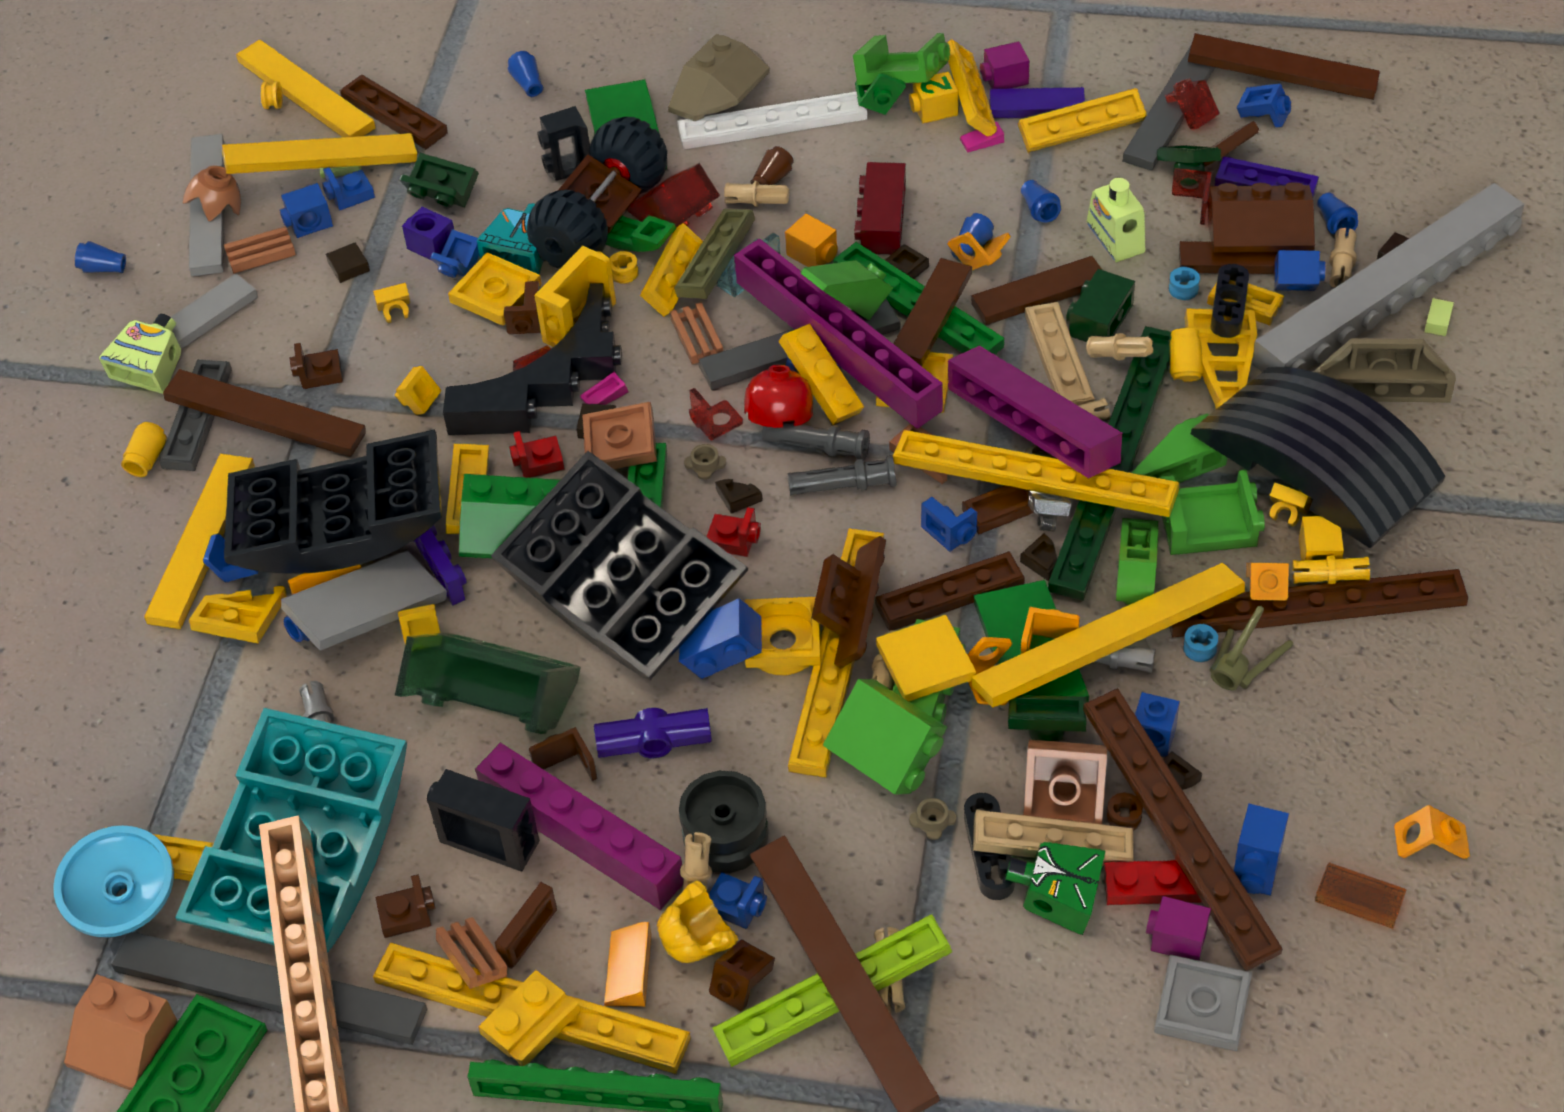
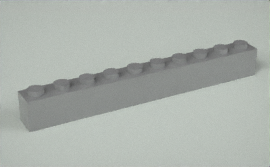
M1493 183L1256 339L1252 365L1263 372L1268 367L1308 370L1315 364L1324 362L1331 353L1342 347L1351 338L1357 337L1366 330L1373 329L1379 321L1389 314L1397 313L1404 304L1413 298L1421 297L1428 288L1437 282L1445 281L1459 267L1467 266L1474 257L1485 250H1491L1498 241L1507 235L1511 236L1516 233L1522 224L1521 216L1524 203Z

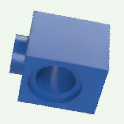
M318 183L281 195L284 208L279 210L286 228L292 227L296 238L333 226L327 201Z
M1278 250L1275 256L1274 290L1315 291L1319 286V281L1325 280L1326 266L1325 261H1320V251Z
M1142 692L1135 716L1161 757H1166L1170 752L1176 731L1180 701Z

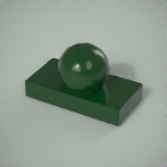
M1191 145L1159 147L1157 149V160L1175 162L1173 168L1174 178L1184 186H1193L1204 177V162L1221 160V149H1218V147Z
M1020 695L1009 700L1008 729L1028 730L1032 740L1055 742L1062 740L1065 731L1086 732V714L1083 711L1086 697Z

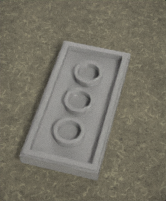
M408 551L282 598L281 609L321 651L398 620V611L443 602L446 600L447 590Z

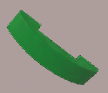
M650 215L643 222L623 216L608 234L606 245L634 252L657 250L676 230L675 223Z

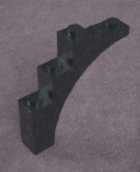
M603 283L590 284L586 304L577 322L559 343L540 358L523 368L498 378L474 384L447 386L445 389L443 416L448 435L508 434L520 431V433H530L531 419L537 418V407L573 406L574 392L580 391V380H603L613 372L616 373V366L622 365L621 345H615L614 331H610V322L606 321V317L612 316L611 297H605Z

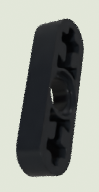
M1226 264L1218 272L1210 329L1220 337H1235L1240 334L1242 329L1249 272L1241 265ZM1229 280L1236 281V285L1229 284ZM1222 299H1233L1237 302H1227ZM1224 316L1231 317L1230 321L1224 320Z
M976 793L971 795L964 804V822L979 888L985 897L992 900H1003L1009 897L1015 888V882L1005 880L1011 855L973 851L976 809L983 808L984 811L1001 813L1000 806L994 796L988 793ZM998 865L997 870L999 878L1003 880L1002 884H995V881L991 879V866Z

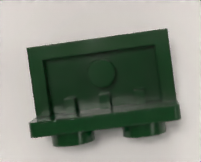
M419 153L410 176L401 174L399 181L407 188L406 192L415 198L425 199V196L434 198L435 202L445 207L452 208L454 204L465 208L479 173L475 168Z

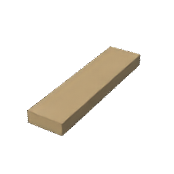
M1053 302L1026 307L1025 317L1051 389L1078 406L1094 402L1093 393L1059 303Z
M976 810L973 851L1035 858L1040 843L1050 842L1104 850L1105 856L1102 866H1104V862L1134 861L1133 828Z

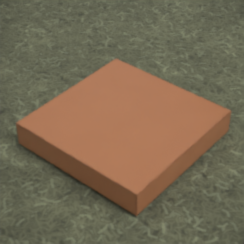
M651 402L583 414L585 453L587 451L591 452L613 469L657 461Z

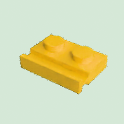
M535 970L478 1028L480 1034L509 1058L512 1057L516 1060L519 1066H525L581 1010L576 1000L572 1001L562 989Z

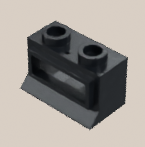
M576 106L539 117L541 131H537V136L541 148L545 150V154L541 155V160L546 173H552L556 181L568 178L583 159L589 155L588 128Z

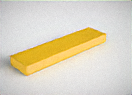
M950 39L947 42L950 47L948 63L958 89V95L967 123L985 136H992L997 131V127L973 54L956 41Z
M1134 88L1021 119L1018 122V127L1029 153L1144 121L1147 113L1138 89Z

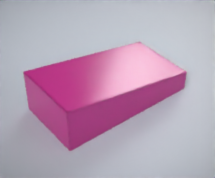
M997 121L995 122L997 131L992 136L987 137L978 130L960 136V141L967 153L1004 143V132Z
M613 372L581 394L580 398L585 404L606 405L629 391L626 384Z

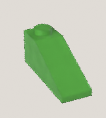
M854 260L804 267L801 271L803 276L822 291L867 320L872 318L893 289L892 286L883 280L887 274L872 263L866 268Z
M1209 414L1189 418L1176 425L1132 473L1156 478L1174 475L1175 480L1181 483L1225 466L1227 463L1226 456L1190 434L1192 428Z
M1122 518L1116 601H1123L1125 604L1130 605L1154 594L1159 521Z

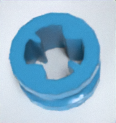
M1179 267L1171 272L1169 293L1173 297L1180 300H1189L1198 294L1200 276L1196 270L1189 267ZM1181 282H1186L1188 285H1183Z
M1206 624L1191 626L1185 633L1183 646L1185 655L1196 662L1211 660L1217 653L1218 634L1212 627ZM1208 642L1207 646H1203V644H1201Z

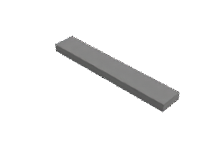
M222 134L191 138L190 181L197 173L209 166L224 167L222 156L224 138ZM199 197L190 202L189 270L191 276L224 272V209L209 222Z

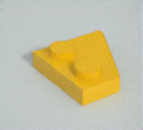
M284 586L273 587V594L252 596L251 590L237 591L233 594L206 595L189 619L190 628L192 631L259 644L281 608V599L287 597L286 588Z

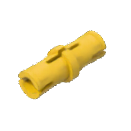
M1334 555L1326 556L1325 560H1293V571H1308L1294 572L1293 582L1298 584L1327 581L1328 584H1336V581L1370 580V569H1354L1368 568L1370 565L1369 557L1335 559Z

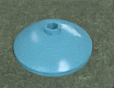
M124 825L99 829L79 840L60 862L53 886L57 908L73 928L84 934L95 937H116L128 934L151 921L167 902L174 882L173 862L164 844L155 835L144 829ZM127 889L123 895L116 896L119 890Z

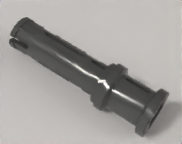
M783 422V428L763 426L762 439L763 441L825 450V453L829 456L835 457L837 454H843L865 460L869 450L870 433L868 430L863 429L860 432L841 430V427L838 425H833L826 429L807 425L794 426V423Z
M888 455L884 460L869 462L857 459L854 465L790 472L788 473L790 496L846 487H857V490L861 489V491L867 490L868 486L883 484L895 487L896 476L893 455Z

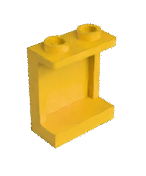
M582 246L534 295L542 341L554 347L570 331L586 304L591 283H603L605 297H611L612 307L616 304L609 257L599 251Z

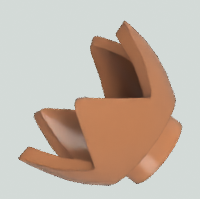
M209 166L197 173L189 182L182 203H190L199 197L209 222L218 216L227 204L231 206L235 214L239 215L241 206L239 186L231 174H226L224 167Z

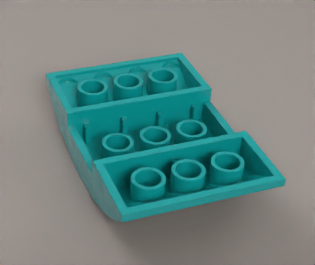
M263 708L235 775L239 781L238 787L213 846H205L176 914V920L274 945L259 825L299 816L311 833L328 953L352 917L377 862L397 799L406 756V740Z

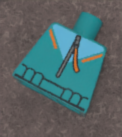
M534 203L528 204L524 211L510 208L501 211L477 239L480 259L488 252L540 274L544 261L539 257L537 248L529 242L527 235V222L535 205Z

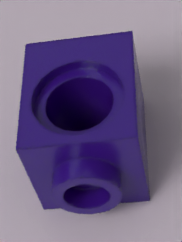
M422 206L402 225L407 249L431 260L430 257L433 252L441 255L452 229L454 230L453 221Z

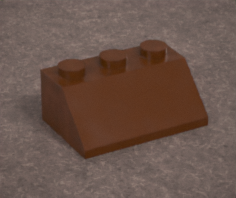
M1298 182L1273 186L1267 183H1255L1252 186H1237L1232 183H1223L1219 186L1209 187L1207 223L1213 252L1315 250L1314 201L1310 185Z

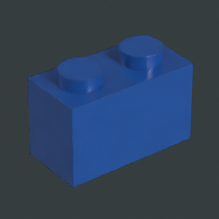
M740 598L712 610L679 648V662L703 679L762 653L761 616Z
M1248 804L1234 865V872L1247 893H1261L1271 896L1282 853L1289 813Z

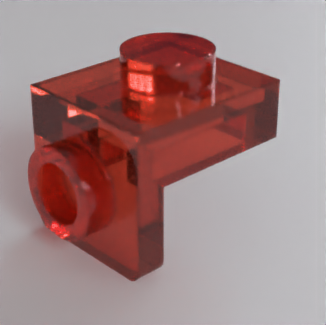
M1191 78L1184 79L1173 86L1174 91L1165 96L1167 103L1178 101L1190 129H1198L1220 114L1206 80L1192 82Z

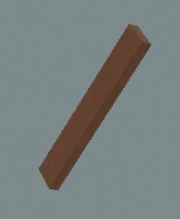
M1197 33L1194 34L1188 62L1371 100H1374L1380 74L1379 70Z
M181 369L177 371L163 392L165 401L352 457L366 434L365 425Z

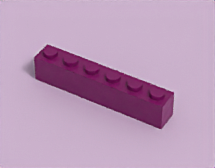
M978 346L948 360V389L1088 479L1121 463L1122 432L985 348Z
M501 742L475 768L479 781L530 798L537 831L657 909L661 910L684 884V878L680 875V869L683 866L680 856Z

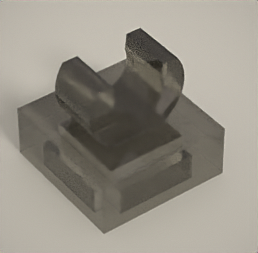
M1030 491L1028 506L1033 513L1038 514L1037 526H1040V530L1055 532L1057 516L1069 517L1071 502L1067 497Z

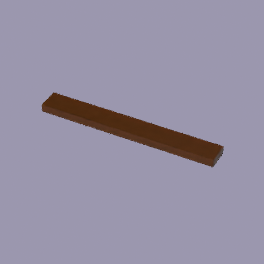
M1459 569L1370 578V580L1336 582V584L1322 583L1288 587L1287 600H1252L1250 598V591L1178 622L1169 628L1172 638L1185 636L1187 629L1197 624H1206L1217 633L1227 632L1230 628L1234 631L1244 630L1258 606H1262L1264 611L1254 629L1467 606L1468 595Z
M1114 689L1085 703L1083 706L1084 713L1204 906L1211 908V917L1244 970L1248 971L1280 955L1283 950L1282 946L1119 689Z
M784 835L751 853L750 856L896 1111L922 1112L940 1101L939 1095L786 836Z

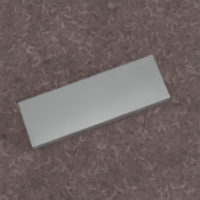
M234 274L171 316L176 322L172 332L181 349L258 298L256 289L240 276Z

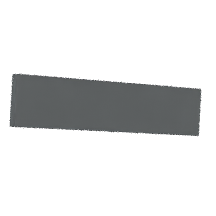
M197 359L192 373L227 383L232 369L230 362ZM180 405L159 459L161 468L195 471L215 416Z

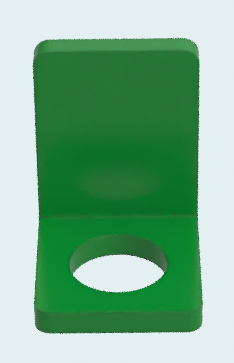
M883 73L878 74L871 85H857L856 81L855 88L858 104L861 107L886 115L906 88V84L904 81Z

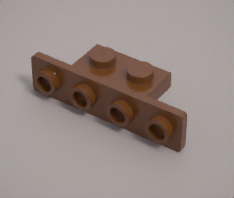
M881 536L859 548L854 567L834 554L824 559L811 618L840 636L834 665L839 668L859 660L867 649L866 638L869 625L873 619L872 608L874 598L879 589L880 569L885 560L884 549L886 539Z

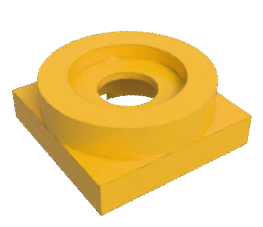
M816 597L745 599V603L761 616L762 653L746 659V668H759L764 672L774 675H791L803 671L811 665H821L820 623L811 618ZM784 630L793 633L796 641L790 648L778 649L770 642L772 635L778 631Z

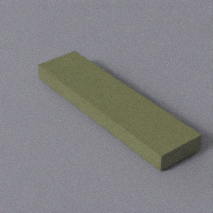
M723 209L674 287L677 297L708 298L755 221L753 210Z

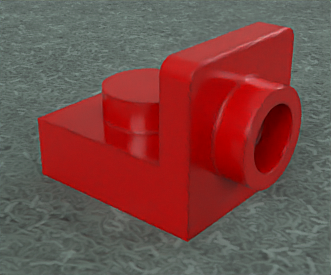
M520 431L513 432L515 445L509 446L513 466H521L523 477L531 478L565 470L556 436L523 443Z
M747 507L744 518L714 514L707 538L729 554L748 557L752 543H758L761 532V523L756 522L755 508Z

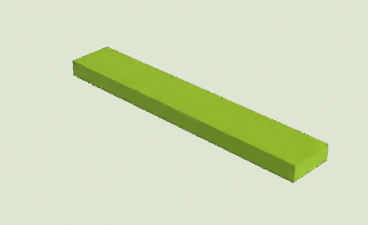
M931 914L855 953L875 989L879 991L951 954L952 949L934 916ZM815 974L712 1027L731 1067L826 1019L839 1012L819 975Z

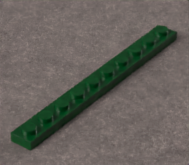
M1147 326L1144 327L1141 337L1152 339L1153 353L1146 357H1133L1108 423L1122 432L1121 463L1109 469L1129 473L1131 472L1170 365L1169 341L1171 340V332ZM1079 500L1048 583L1049 592L1084 601L1117 507Z

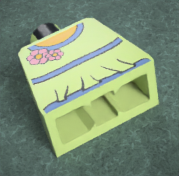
M1115 178L1110 181L1109 185L1097 188L1092 192L1087 216L1088 226L1115 262L1145 253L1144 209L1130 191L1129 182L1124 178Z
M158 314L152 325L136 320L131 321L99 357L108 377L163 394L181 355V347L172 332L176 322L166 314Z

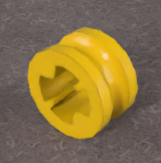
M274 81L272 85L268 82H262L261 103L264 109H270L271 106H274L275 109H281L283 93L279 81Z
M620 251L610 256L614 282L624 284L632 282L637 278L639 270L637 258L634 254Z

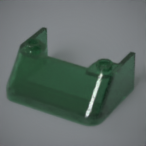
M458 634L407 636L395 696L407 697L418 695L422 697V703L437 707H443L444 701H458L519 717V721L525 723V730L538 734H547V730L557 727L578 683L581 667L565 661Z

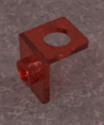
M1176 168L1173 175L1172 194L1174 196L1203 199L1200 225H1205L1212 172ZM1184 178H1192L1199 185L1194 189H1187L1180 184V181Z
M695 388L689 390L691 409H689L690 418L694 425L700 428L711 441L743 424V418L727 400L710 406ZM726 413L730 416V420L726 424L717 425L714 424L713 415Z

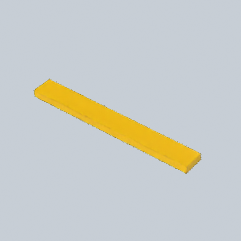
M909 430L903 431L893 454L894 464L1164 517H1170L1179 492V482L1113 469H1107L1088 479L1056 458Z
M849 528L841 559L854 567L859 548L878 536L884 538V533ZM823 626L820 638L821 665H813L788 762V771L826 778L832 752L824 747L823 744L844 706L855 661L843 668L834 665L840 636Z
M1222 562L972 676V687L994 708L1244 593L1245 582Z
M391 942L373 975L374 981L377 984L486 1017L523 983L515 979L503 977L469 989L450 960ZM472 967L476 975L481 974L477 968ZM566 995L572 1001L576 1000L579 1003L581 1011L555 1038L673 1074L677 1073L691 1040L689 1031Z

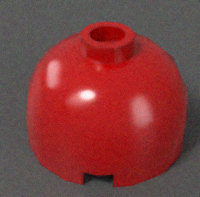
M770 366L768 370H764L754 376L747 386L744 397V414L748 412V420L765 427L783 428V421L793 420L794 426L802 425L813 416L811 388L804 377L790 370L788 366Z

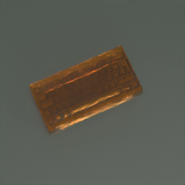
M1328 862L1316 893L1315 902L1394 929L1407 889Z

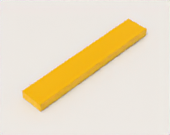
M259 39L236 54L237 60L241 65L270 85L274 81H279L283 95L340 136H365L376 128L372 118Z
M411 133L222 145V156L226 174L412 163L417 160V151Z
M219 454L144 615L147 624L175 629L182 628L209 568L204 564L203 558L210 538L214 534H220L223 537L225 533L228 473L254 468L253 458Z

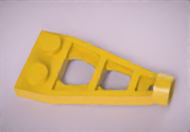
M1186 308L1185 328L1199 330L1202 347V377L1215 404V410L1247 385L1254 353V344L1258 335L1254 310H1244L1242 329L1239 335L1232 338H1224L1214 334L1210 329L1213 309ZM1224 316V320L1230 321L1231 317ZM1207 343L1238 344L1237 356H1213ZM1215 371H1237V382L1218 381Z

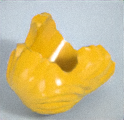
M698 880L688 884L671 906H668L664 913L661 914L657 923L659 937L664 949L673 959L681 963L702 960L731 948L739 940L735 932L718 914L717 908L709 897L707 887Z

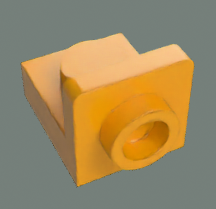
M1246 562V577H1250V598L1252 600L1288 599L1289 563Z

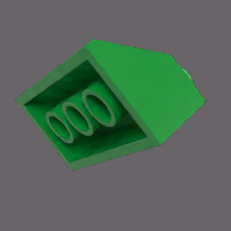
M464 474L460 514L459 557L492 559L491 555L555 487L560 479Z

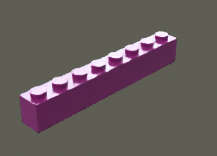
M759 238L734 254L737 284L794 330L810 324L837 365L916 429L943 411V383L845 305L813 284L801 274L797 267Z

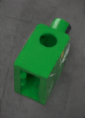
M1043 842L1040 843L1034 863L1011 856L1005 880L1028 886L1023 907L1027 911L1083 935L1091 917L1105 851Z

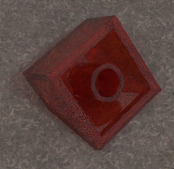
M697 163L671 175L638 198L628 209V213L641 222L650 215L675 223L676 227L683 223L688 226L689 222L687 219L694 214L698 218L713 208L711 202L718 198L720 194L701 164Z

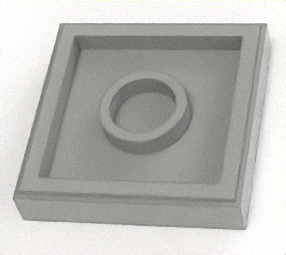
M1170 955L1154 1033L1237 1051L1252 972Z

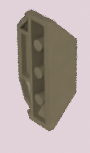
M715 34L684 64L668 106V112L697 121L703 119L704 115L718 113L738 105L769 74V66L758 52L744 43L730 39L727 36Z
M1351 338L1313 371L1343 382L1366 394L1376 402L1450 403L1456 381L1455 373L1424 339Z

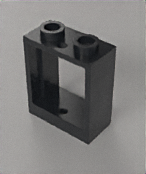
M448 769L444 771L438 782L435 781L428 791L427 803L440 843L520 872L524 870L540 842L530 798Z

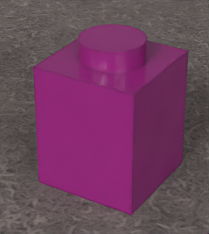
M1019 41L984 49V63H980L982 79L984 82L988 81L991 89H1012L1028 85L1030 60Z
M1162 896L1159 911H1150L1146 927V934L1153 935L1151 951L1200 961L1208 930L1211 908Z

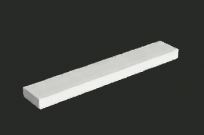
M855 91L709 115L697 121L690 119L679 120L677 123L682 147L685 150L867 120V109L859 106Z

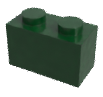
M1097 269L1092 279L1084 282L1077 303L1072 302L1068 308L1066 321L1070 322L1069 332L1071 337L1087 342L1091 336H1114L1134 304L1135 281Z

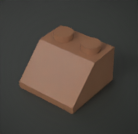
M1029 740L1023 815L1102 824L1107 763L1106 746Z
M96 974L75 1007L64 1063L66 1067L132 1090L178 1021L167 999Z

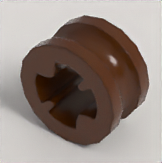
M1117 793L1108 801L1106 817L1108 824L1111 826L1133 828V831L1136 830L1142 821L1143 806L1137 796L1132 793ZM1120 808H1128L1129 817H1122Z

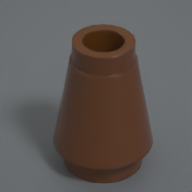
M774 146L772 149L767 150L751 180V184L754 181H759L760 185H775L792 170L794 160L791 154L779 146Z

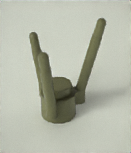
M1262 606L1256 608L1236 645L1229 653L1228 650L1232 642L1234 630L1232 628L1227 630L1216 661L1210 668L1213 681L1226 690H1236L1239 685L1247 689L1251 681L1293 646L1291 640L1286 641L1248 672L1249 661L1241 651L1264 611Z

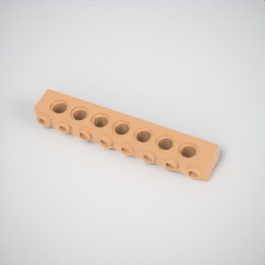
M299 816L261 824L259 829L296 1112H349L311 833Z

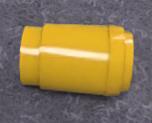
M1180 328L1171 331V340L1169 341L1171 377L1173 380L1182 379L1183 382L1200 380L1203 375L1199 330L1195 328Z
M143 422L137 425L121 462L122 468L127 473L137 477L147 476L165 446L167 437L164 434V430L151 422Z

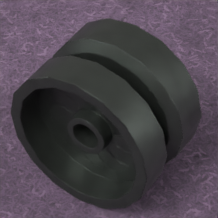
M718 770L703 774L688 785L680 798L679 818L682 826L684 846L685 837L690 833L693 835L692 842H694L695 832L710 836L709 866L712 872L732 873L746 869L753 864L750 854L767 845L769 831L766 818V802L761 788L750 777L736 771Z

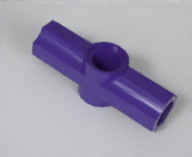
M647 708L638 712L634 719L594 724L598 758L638 752L646 758H660L669 754L674 747L712 742L708 708L667 714L665 710L660 708Z

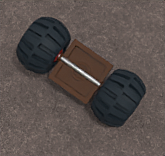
M626 116L615 118L602 125L596 131L591 141L589 155L583 159L557 191L549 193L537 201L528 218L527 235L529 242L537 248V253H539V257L544 262H549V265L555 268H561L582 246L602 253L608 239V234L636 201L639 194L649 191L660 182L667 166V149L663 138H659L660 134L655 128H650V124L645 121L641 122L638 118Z

